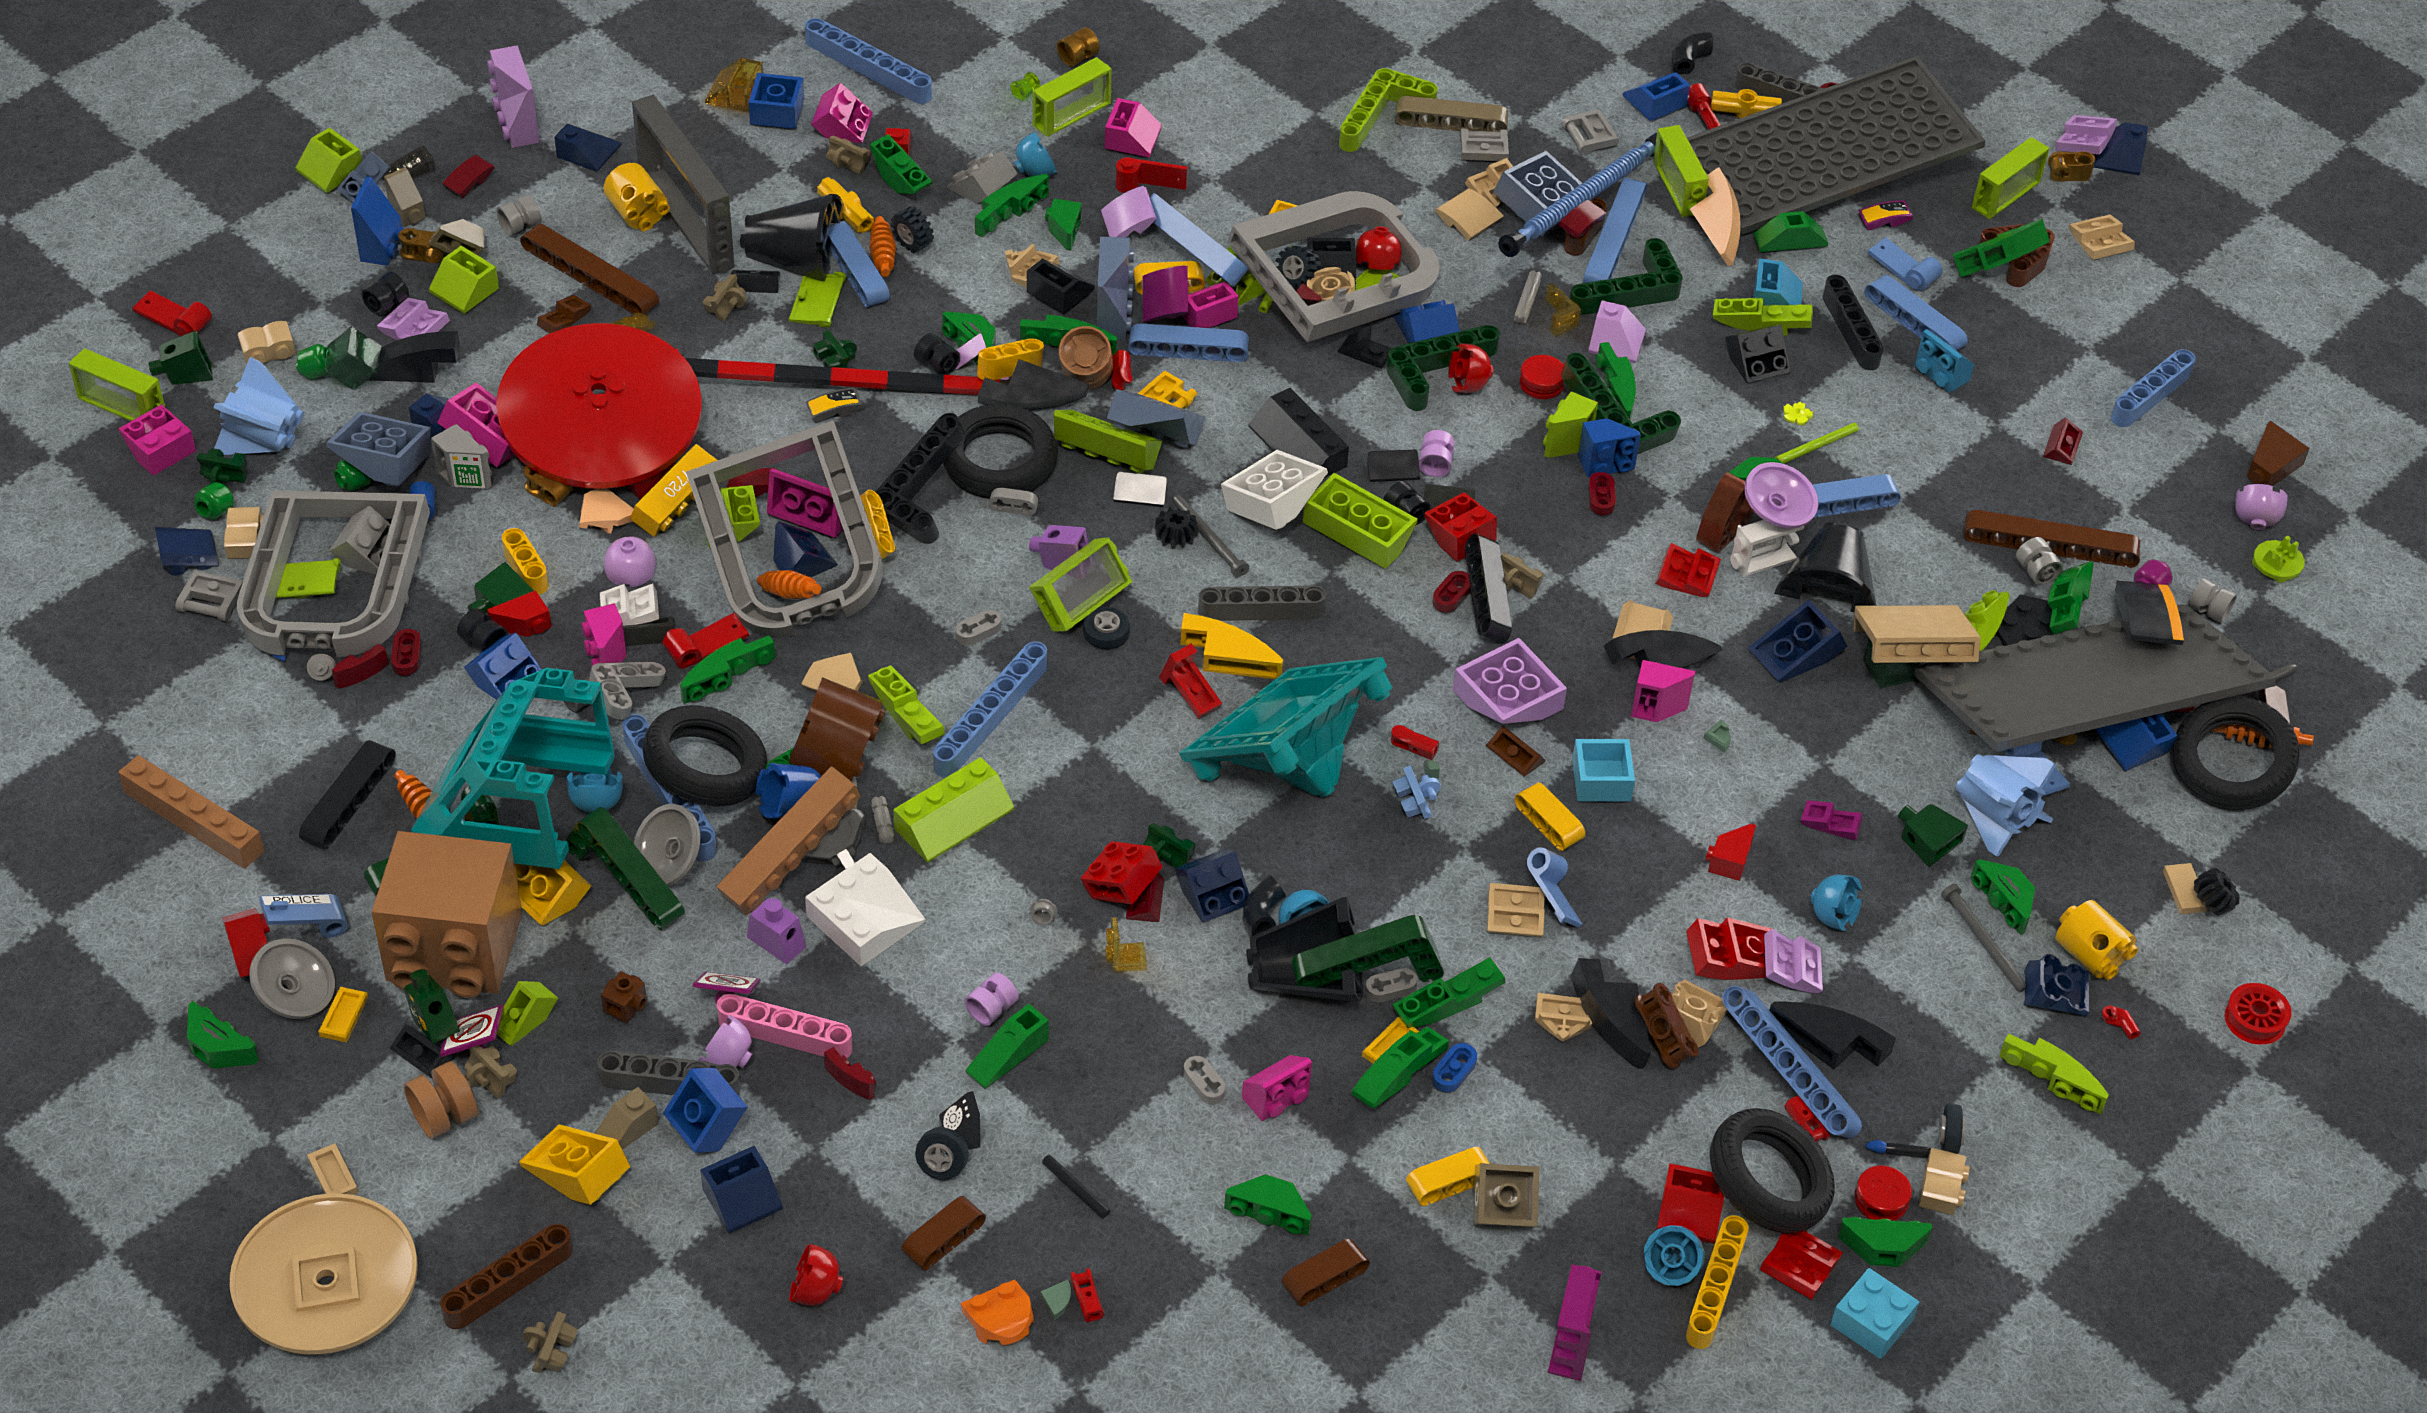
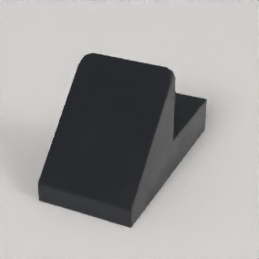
M1369 326L1348 335L1338 349V353L1382 369L1388 360V353L1391 347L1372 341V327Z

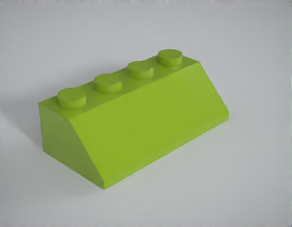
M1074 410L1054 411L1055 439L1062 441V446L1070 449H1076V447L1085 449V454L1093 457H1099V454L1108 457V462L1116 465H1121L1122 462L1129 464L1131 470L1139 473L1154 469L1162 443L1161 440L1129 429L1125 430L1113 426L1112 423Z
M1333 473L1314 491L1304 505L1303 523L1385 569L1401 555L1418 520L1336 473Z
M979 757L893 809L894 830L928 863L1015 810V807L998 773Z

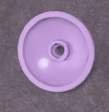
M1775 462L1763 463L1756 466L1746 478L1744 488L1747 501L1755 513L1766 522L1781 528L1794 529L1808 524L1815 516L1818 509L1817 493L1811 482L1793 467Z

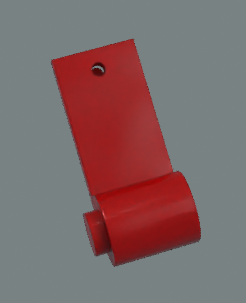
M1125 157L1116 163V189L1121 193H1126L1138 188L1139 184L1143 183L1186 190L1188 166Z
M151 290L132 308L133 312L177 333L180 337L194 331L199 333L212 320L210 310L200 302H193L186 309Z
M732 613L690 636L682 628L672 629L666 633L663 645L678 667L685 669L701 662L705 657L724 645L739 638L743 640L750 635L736 614Z

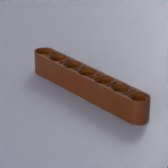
M543 224L536 225L520 237L521 245L527 252L531 251L532 255L544 262L548 261L549 265L563 273L566 272V275L579 283L583 282V285L616 305L619 303L618 306L633 315L637 314L638 318L643 317L659 304V297L652 288Z
M1972 510L1965 516L1964 538L1968 542L1974 541V543L1992 546L2000 545V547L2018 550L2026 541L2035 537H2041L2056 556L2073 559L2076 557L2079 560L2098 563L2101 561L2104 564L2123 567L2127 565L2129 568H2133L2140 563L2141 541L2132 534L1983 510Z

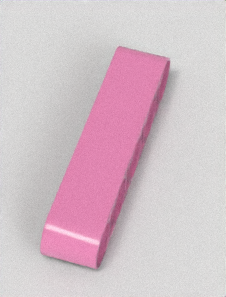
M735 994L723 995L717 1001V1014L720 1026L723 1023L729 1025L727 1017L732 1015L747 1027L753 1038L823 1057L824 1052L832 1047L837 1050L840 1056L845 1055L846 1058L852 1053L851 1029L843 1023Z

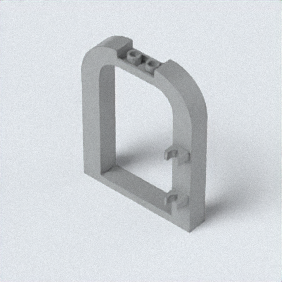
M1342 192L1233 225L1227 241L1229 246L1249 268V271L1306 342L1399 313L1404 308L1421 305L1429 297L1439 274V262L1431 246L1424 249L1401 223L1403 213L1389 201L1366 192ZM1354 224L1367 225L1373 229L1378 226L1386 227L1389 229V232L1393 233L1400 240L1402 247L1401 259L1409 267L1410 274L1392 279L1393 274L1388 273L1382 276L1379 284L1347 294V288L1344 287L1336 290L1332 299L1310 306L1306 305L1264 252L1306 239L1307 237H1313Z
M834 420L686 471L729 604L741 623L751 631L764 636L770 635V637H791L796 635L794 625L808 624L814 618L833 615L840 609H843L846 617L851 616L864 608L877 593L883 575L882 558ZM816 449L853 556V572L844 585L834 590L786 607H768L756 598L719 482Z
M272 490L237 600V612L244 633L250 643L264 652L275 655H285L286 648L335 649L337 657H347L350 654L358 655L373 648L377 643L382 644L396 630L403 608H407L409 601L408 590L415 564L421 558L420 546L430 514L425 494ZM371 506L384 519H392L369 603L362 614L355 619L341 623L283 622L270 618L300 516L351 518L352 515Z

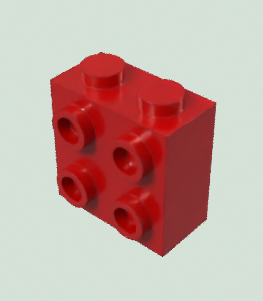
M1111 841L1105 846L1097 859L1090 864L1080 879L1092 899L1133 904L1149 883L1154 880L1163 866L1152 846Z

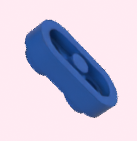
M1466 1043L1453 1045L1434 1068L1433 1085L1442 1092L1457 1090L1476 1066L1477 1052L1475 1048ZM1459 1059H1463V1060H1465L1466 1062H1465V1063H1461V1062L1458 1061V1060H1459ZM1443 1078H1448L1451 1081H1445Z

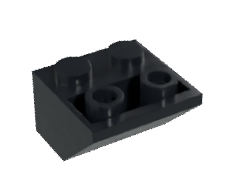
M1307 237L1306 247L1315 251L1313 254L1319 256L1316 261L1321 262V266H1317V270L1338 267L1341 268V272L1346 274L1347 271L1350 272L1355 280L1356 291L1355 238Z
M1043 258L1027 270V293L1063 314L1095 289V285L1059 264Z
M1781 325L1767 326L1725 337L1730 359L1746 383L1791 372Z

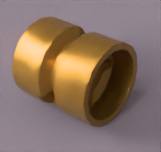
M1087 27L1057 42L1058 55L1069 67H1073L1084 61V59L1096 55L1100 50L1096 35Z

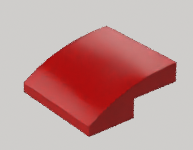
M1671 543L1666 550L1655 584L1699 597H1708L1721 559L1700 548L1695 553H1692Z
M1805 1230L1795 1233H1782L1774 1249L1762 1262L1760 1270L1812 1300L1841 1259L1843 1252Z

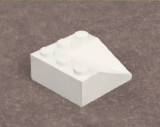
M1276 450L1221 483L1226 508L1230 512L1273 529L1283 528L1286 523L1296 518L1328 471L1327 468Z
M871 853L805 897L807 917L860 966H863L926 922L923 915L889 869Z

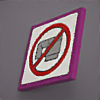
M704 972L693 982V987L719 990L715 996V1003L717 1005V1001L723 994H735V992L750 994L759 985L761 978Z
M501 1004L456 1019L460 1031L444 1039L440 1052L441 1057L478 1045L485 1049L484 1044H488V1042L496 1038L504 1009L503 1005Z

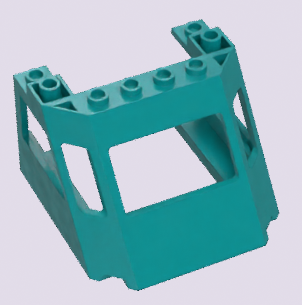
M545 668L511 682L452 754L411 831L421 834L510 843L514 863L560 869L569 851L567 841L557 840L558 833L554 832L548 804L547 792L554 781V775L527 772L525 765L602 775L607 774L615 758L601 682L574 679L573 671ZM533 698L593 705L596 722L528 715L525 713ZM467 782L471 790L451 814L449 810L460 789ZM481 795L531 800L535 802L541 830L464 821L462 818Z

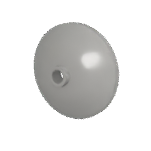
M666 804L653 810L640 825L634 840L635 846L667 886L678 882L688 873L697 858L700 846V830L695 816L687 808L676 804Z
M285 938L271 941L256 953L251 962L249 972L250 983L255 995L265 1007L280 1016L291 1019L309 1018L320 1013L332 999L335 990V977L331 965L320 951L306 942ZM282 985H286L289 990L285 989Z

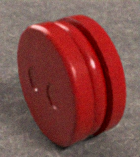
M1549 355L1529 357L1521 366L1519 380L1521 389L1527 395L1536 399H1552L1562 393L1565 382L1561 377L1564 364L1557 358Z
M1884 1165L1873 1166L1866 1169L1860 1175L1854 1193V1201L1858 1210L1868 1219L1897 1221L1904 1216L1912 1197V1187L1908 1178L1899 1170Z

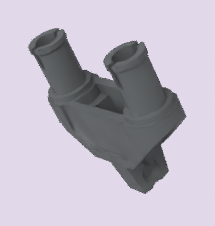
M855 807L848 810L841 817L842 819L838 822L837 826L829 830L820 839L818 846L811 851L809 850L801 861L827 865L833 864L835 867L841 864L844 869L853 865L855 862L852 857L856 855L855 850L865 821L863 812L855 809Z

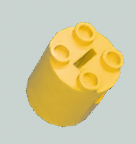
M626 163L615 168L607 176L603 186L604 194L629 227L640 229L642 232L650 230L653 224H656L669 212L670 206L667 203L666 196L641 165Z
M2094 900L2086 901L2078 907L2075 905L2071 906L2060 917V923L2062 924L2056 933V941L2096 978L2104 977L2107 981L2117 975L2118 967L2125 960H2131L2139 950L2135 946L2136 937Z

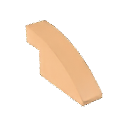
M1718 167L1707 175L1709 178L1708 186L1713 193L1690 208V210L1725 263L1731 266L1733 265L1739 245L1740 212L1734 191Z

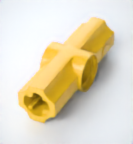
M1743 89L1738 93L1713 91L1711 108L1712 111L1735 113L1741 119L1780 105L1782 98L1758 96L1756 92L1750 89Z
M830 177L823 179L820 185L817 186V193L820 196L828 194L839 195L844 203L841 219L844 218L857 232L863 234L869 231L874 223V218L861 206L857 194L853 191L847 192L838 182Z

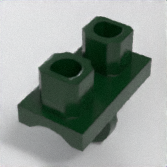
M830 330L822 332L823 340L813 344L814 356L817 360L829 356L823 359L824 367L847 368L849 360L855 358L856 344L852 340L844 341L841 339L837 341Z
M211 448L207 454L199 453L197 456V461L200 464V475L210 479V483L218 482L222 484L223 482L229 483L230 481L244 483L247 479L245 472L247 461L244 454L235 452L229 459L224 458V453L220 449Z
M1155 823L1149 825L1148 836L1143 845L1153 847L1160 862L1163 860L1174 868L1187 864L1196 846L1188 838L1184 840L1177 838L1174 830L1169 826L1160 827Z

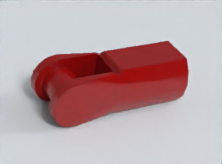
M1118 350L1112 356V385L1117 390H1124L1125 384H1130L1133 381L1131 356L1127 351Z
M1396 725L1391 730V743L1394 746L1409 750L1430 760H1433L1439 749V741L1414 732L1403 725Z
M1799 1095L1786 1102L1785 1110L1795 1122L1804 1128V1131L1807 1130L1812 1135L1815 1142L1821 1139L1824 1141L1829 1139L1828 1130Z
M1087 1268L1085 1272L1079 1274L1071 1272V1283L1085 1322L1102 1319L1104 1312L1090 1269ZM1081 1285H1089L1087 1287L1080 1288Z

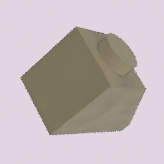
M404 167L384 176L388 200L400 215L402 225L407 227L424 219L423 200L408 170Z
M464 219L440 225L428 241V244L449 254L458 247L463 246L474 254L479 255L484 248V228Z
M637 1087L613 1104L595 1134L617 1139L621 1148L624 1149L658 1125L656 1104Z

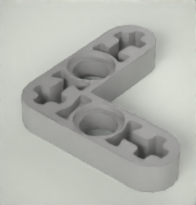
M655 662L597 663L591 668L589 681L601 682L607 714L612 718L623 720L630 716L632 700L625 687L660 686L663 684L666 670L661 664Z

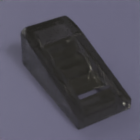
M423 145L390 164V168L383 176L405 167L411 178L415 179L435 172L434 159Z

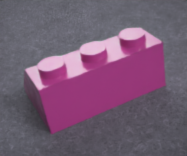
M474 383L447 400L437 422L445 429L457 424L464 431H468L479 445L485 446L489 453L488 462L496 467H499L514 455L501 433L497 416V398L478 383Z
M773 468L770 470L767 514L834 538L843 530L829 488Z

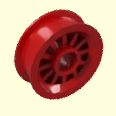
M2246 983L2238 986L2231 993L2224 1016L2228 1028L2238 1038L2248 1043L2266 1045L2274 1043L2282 1037L2286 1026L2290 1022L2292 1011L2286 997L2277 989L2262 983Z

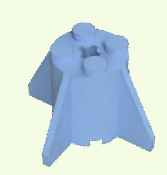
M249 357L242 378L235 385L238 387V390L235 393L230 391L224 403H215L214 409L221 411L220 418L224 420V423H220L222 429L214 448L220 449L224 455L235 454V452L241 454L281 451L284 447L289 449L295 441V435L293 434L297 425H300L304 418V411L299 409V406H297L262 362Z
M1980 754L1973 757L1970 762V768L1964 777L1957 782L1956 790L1965 801L1987 850L1992 854L1999 856L2011 836L2022 832L2019 828L2024 825L2029 828L2037 818L2049 823L2053 821L2052 817L2042 811L2045 801L2041 797L2042 794L2045 795L2042 787L2055 769V763L2047 758L1999 755L1982 756Z

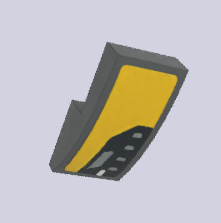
M856 388L831 391L805 402L815 423H820L837 413L843 418L864 408Z

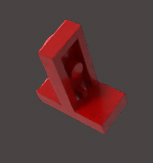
M1191 643L1170 654L1159 678L1164 685L1173 681L1194 714L1200 719L1219 709L1222 702L1193 662L1198 651Z

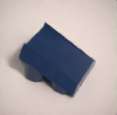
M155 527L162 565L169 574L176 576L184 574L188 568L207 570L218 566L211 529Z
M2045 954L2040 960H2030L2024 970L2026 983L2024 1005L2084 1016L2088 1015L2089 971L2074 963L2064 966L2052 954Z

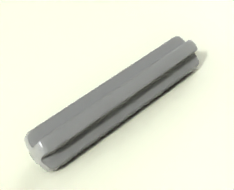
M1534 270L1529 272L1514 315L1515 323L1525 324L1527 322L1541 282L1542 274L1540 272H1535Z

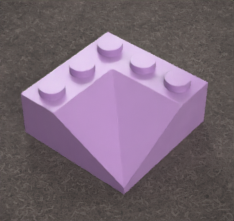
M518 45L490 50L491 60L487 61L490 75L493 74V79H490L492 93L496 94V97H492L494 110L499 111L497 112L499 125H504L502 126L504 140H509L512 148L539 143L533 88Z
M1520 638L1456 668L1453 691L1469 708L1502 724L1543 720L1563 710L1567 691L1563 683Z

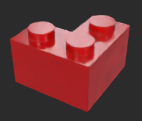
M256 908L222 917L240 978L250 975L251 962L256 953L267 944L265 933L270 932L264 914H259Z

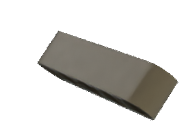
M1403 96L1397 101L1395 121L1401 126L1405 124V126L1451 129V131H1460L1461 128H1467L1468 131L1499 132L1500 130H1507L1509 114L1508 110L1501 105Z

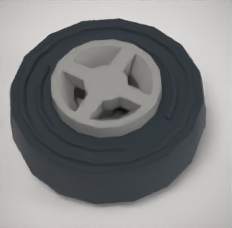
M1113 607L1097 608L1085 617L1083 624L1085 639L1091 645L1101 649H1113L1123 645L1130 633V622L1127 615Z
M1946 1104L1944 1113L1940 1116L1938 1141L1943 1151L1959 1154L1960 1147L1964 1144L1966 1122L1961 1105Z
M937 1127L923 1134L916 1145L915 1156L917 1164L928 1176L938 1180H950L959 1175L966 1166L969 1151L967 1143L960 1134L949 1128Z

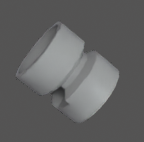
M528 194L516 199L514 204L509 202L496 209L498 221L502 229L509 236L522 231L524 227L530 228L539 224L542 220L535 200Z
M2035 537L2026 541L2017 550L2016 559L2027 570L2028 575L2037 585L2054 581L2063 570L2062 562L2041 537Z
M2203 578L2193 592L2188 606L2200 613L2206 611L2208 612V617L2223 623L2234 606L2237 594L2226 588L2219 590L2218 584Z

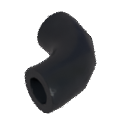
M1711 32L1691 34L1677 43L1672 51V68L1674 73L1689 74L1695 67L1694 57L1712 54L1713 36Z
M1271 875L1251 891L1244 903L1242 920L1251 936L1276 926V922L1270 914L1273 908L1286 898L1282 887Z

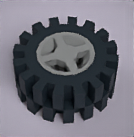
M908 206L891 218V227L894 228L892 232L897 235V242L900 240V245L902 247L906 246V249L908 251L911 250V253H917L931 244L934 239V235H932L934 231L929 227L931 225L930 221L927 222L926 215L922 216V211L920 209L916 210L914 206Z
M1291 246L1284 248L1285 251L1279 253L1282 258H1276L1275 262L1279 263V266H1276L1293 289L1297 290L1302 284L1307 285L1308 279L1314 278V273L1318 271L1317 266H1321V262L1316 261L1319 256L1313 254L1315 251L1302 246Z

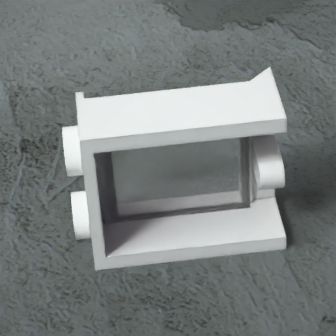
M1765 520L1743 527L1738 525L1730 557L1733 568L1738 569L1742 576L1745 577L1797 560L1796 555L1787 545V542L1789 545L1799 543V537L1795 532L1803 530L1804 526L1794 529L1781 528Z

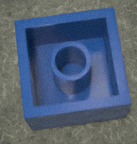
M757 73L748 102L750 124L796 129L804 102L803 77Z
M691 1068L663 1114L694 1153L718 1152L729 1138L748 1106L716 1068Z

